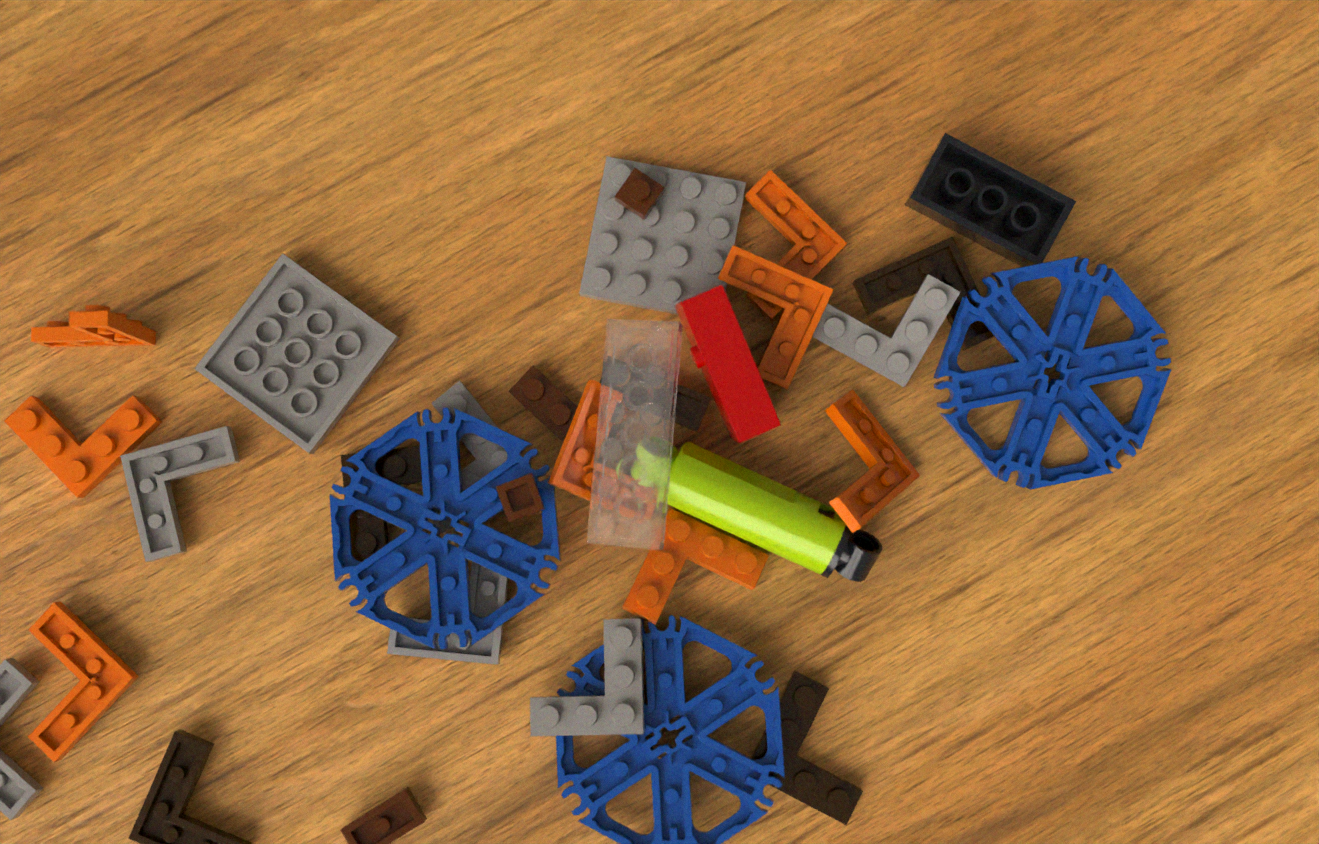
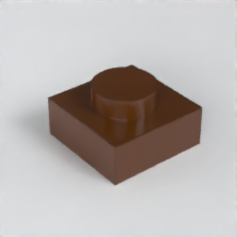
M634 168L615 195V201L645 220L665 192V187L637 168Z
M532 473L496 486L506 517L510 523L546 509Z

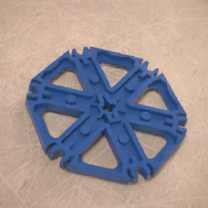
M1079 256L990 273L996 278L997 282L991 277H984L982 282L988 289L984 297H981L975 289H970L967 292L969 299L976 303L975 307L969 302L967 297H962L933 377L938 379L943 376H949L948 381L942 380L934 384V389L947 388L950 392V396L946 401L937 402V407L943 409L954 407L952 411L940 413L941 416L992 476L1007 482L1010 473L1017 470L1019 476L1016 485L1022 488L1026 487L1031 490L1113 473L1108 469L1106 463L1111 467L1120 469L1122 465L1116 459L1117 452L1123 449L1127 455L1134 457L1136 455L1135 448H1142L1171 372L1169 368L1156 371V366H1166L1171 363V358H1157L1155 355L1156 348L1160 345L1168 344V340L1163 338L1151 339L1152 336L1165 333V331L1113 268H1107L1105 264H1097L1095 272L1089 275L1086 270L1089 262L1088 258L1078 259ZM1052 276L1060 281L1061 291L1044 333L1015 298L1012 291L1020 282ZM1102 297H1111L1132 322L1134 327L1132 335L1125 340L1084 348ZM975 321L983 322L1015 361L969 371L962 370L958 366L957 358L970 324ZM1056 364L1055 370L1060 373V377L1058 379H1051L1050 383H1048L1049 377L1044 374L1045 368H1052ZM1137 376L1141 379L1143 385L1140 396L1129 422L1120 424L1089 386ZM1021 399L1004 445L997 450L990 449L967 421L968 412L974 408ZM1060 414L1087 446L1088 453L1081 462L1045 468L1041 465V461ZM1129 440L1133 443L1134 447L1128 444Z
M443 408V419L439 423H433L431 411L428 409L424 410L422 420L425 425L421 426L420 412L417 411L346 460L358 466L359 470L342 466L341 471L351 477V482L347 487L333 484L332 489L339 494L345 495L344 500L330 494L335 581H339L349 573L351 577L342 581L338 588L342 591L352 585L358 589V595L349 602L350 606H358L368 600L362 609L356 611L357 613L433 649L437 648L435 642L436 633L440 634L438 644L441 649L448 648V636L451 633L459 636L460 647H466L469 642V635L466 631L468 629L472 637L471 646L545 595L536 591L531 585L535 583L536 586L542 589L550 587L551 584L540 578V571L544 567L557 571L559 566L553 561L545 560L546 555L554 556L561 561L555 486L548 483L550 476L539 482L538 478L548 474L551 468L547 464L538 470H534L531 467L532 459L540 454L537 449H531L524 457L521 456L525 449L533 444L455 408V422L453 424L451 423L453 417L449 408ZM473 433L503 447L507 452L506 462L463 491L459 449L460 439L465 434ZM408 439L419 441L423 496L380 476L376 470V464L381 457ZM530 473L535 478L546 508L541 511L543 539L534 546L527 545L484 524L504 510L496 486ZM436 508L440 510L441 513L439 514L433 511V509ZM362 509L407 530L364 561H358L352 554L350 517L356 510ZM450 517L452 519L450 525L456 531L462 533L463 536L446 533L442 538L439 536L441 530L436 527V524L428 521V519L445 521ZM460 520L468 523L469 526L467 527L465 525L460 524ZM425 528L431 531V534L423 531V529ZM450 541L459 544V547L450 544ZM468 559L515 581L518 587L517 594L513 599L485 618L477 617L471 609ZM428 564L432 618L426 623H419L388 608L385 603V596L390 589Z
M674 615L669 616V627L664 631L659 630L656 624L648 622L650 633H646L644 619H642V640L645 650L648 704L644 702V734H621L630 740L587 768L578 766L574 760L573 735L556 736L558 788L569 781H573L574 784L567 787L561 796L564 799L572 793L578 794L581 798V804L572 811V814L574 816L580 815L586 808L590 809V813L578 821L619 844H722L768 813V810L761 808L755 803L757 799L761 804L772 807L774 800L764 795L763 788L767 784H773L781 788L782 782L778 777L769 775V771L779 773L785 778L779 689L777 687L773 692L763 693L764 689H768L774 684L775 679L771 677L765 682L758 681L755 677V672L764 665L763 661H756L750 668L745 666L751 658L758 655L680 616L681 628L679 632L675 631L677 620ZM698 641L727 656L732 663V669L727 676L686 702L683 649L688 642ZM604 644L572 665L579 668L585 675L582 677L576 671H567L566 676L575 681L576 688L573 692L560 688L557 691L559 696L605 695V681L600 676V667L604 663ZM750 706H758L765 713L767 752L761 759H752L708 736V734ZM677 715L681 717L673 723L670 721ZM683 725L686 726L675 738L677 744L675 747H671L667 743L661 744L655 749L652 748L663 736L662 728L666 727L667 730L672 731L679 729ZM654 732L655 735L647 740L646 736ZM689 735L693 736L686 742H683V739H685ZM666 751L667 754L659 759L658 756ZM690 772L738 796L741 802L740 809L735 814L707 832L699 831L693 824ZM651 773L654 829L649 834H640L610 818L606 812V805L609 800Z

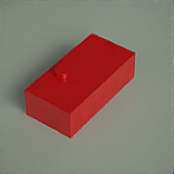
M721 284L674 305L692 346L689 350L696 367L698 369L701 368L730 438L741 443L780 426L779 418L723 285Z

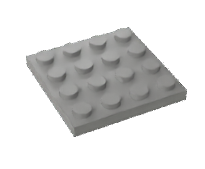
M607 156L579 295L581 297L678 315L674 305L721 284L726 292L727 283L719 280L718 276L732 244H735L746 182ZM634 168H637L665 187V192L645 220L615 201V195Z
M282 254L194 369L306 452L314 454L400 338L286 255Z

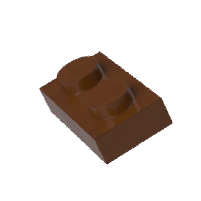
M533 365L509 392L554 435L563 441L578 406Z
M407 787L344 826L341 832L348 844H390L424 823L427 818L410 788Z

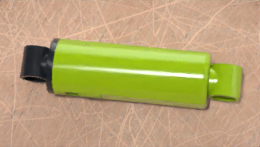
M647 437L642 443L631 470L633 478L642 485L650 488L663 487L659 496L662 502L826 578L835 569L848 580L862 582L868 576L882 551V544L872 534L859 529L852 533L833 507L691 442H685L678 453V450L671 442L660 437Z

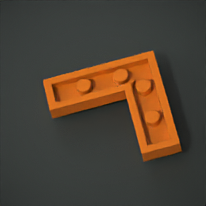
M771 170L745 194V199L794 246L777 263L784 268L813 280L848 244ZM749 292L745 296L770 321L783 310V307Z
M732 244L718 279L783 307L757 368L762 379L788 389L834 289Z
M87 305L85 306V311H70L69 322L48 321L47 327H31V342L49 348L156 345V331L142 326V321L127 319L126 314L110 312V307Z
M588 380L548 483L640 523L649 525L660 498L661 490L644 486L633 477L599 463L625 394L595 380Z
M852 389L824 411L869 467V470L829 502L853 533L871 520L914 482L920 474Z
M134 395L83 443L35 396H30L4 420L77 498L86 497L122 462L121 455L131 453L162 423L161 419L139 397Z
M669 508L622 609L652 624H656L686 559L753 590L769 555Z
M54 602L28 629L80 680L28 736L53 762L62 760L139 677L62 602Z

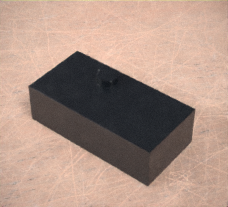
M945 133L934 149L904 205L1024 267L1043 263L1076 201Z

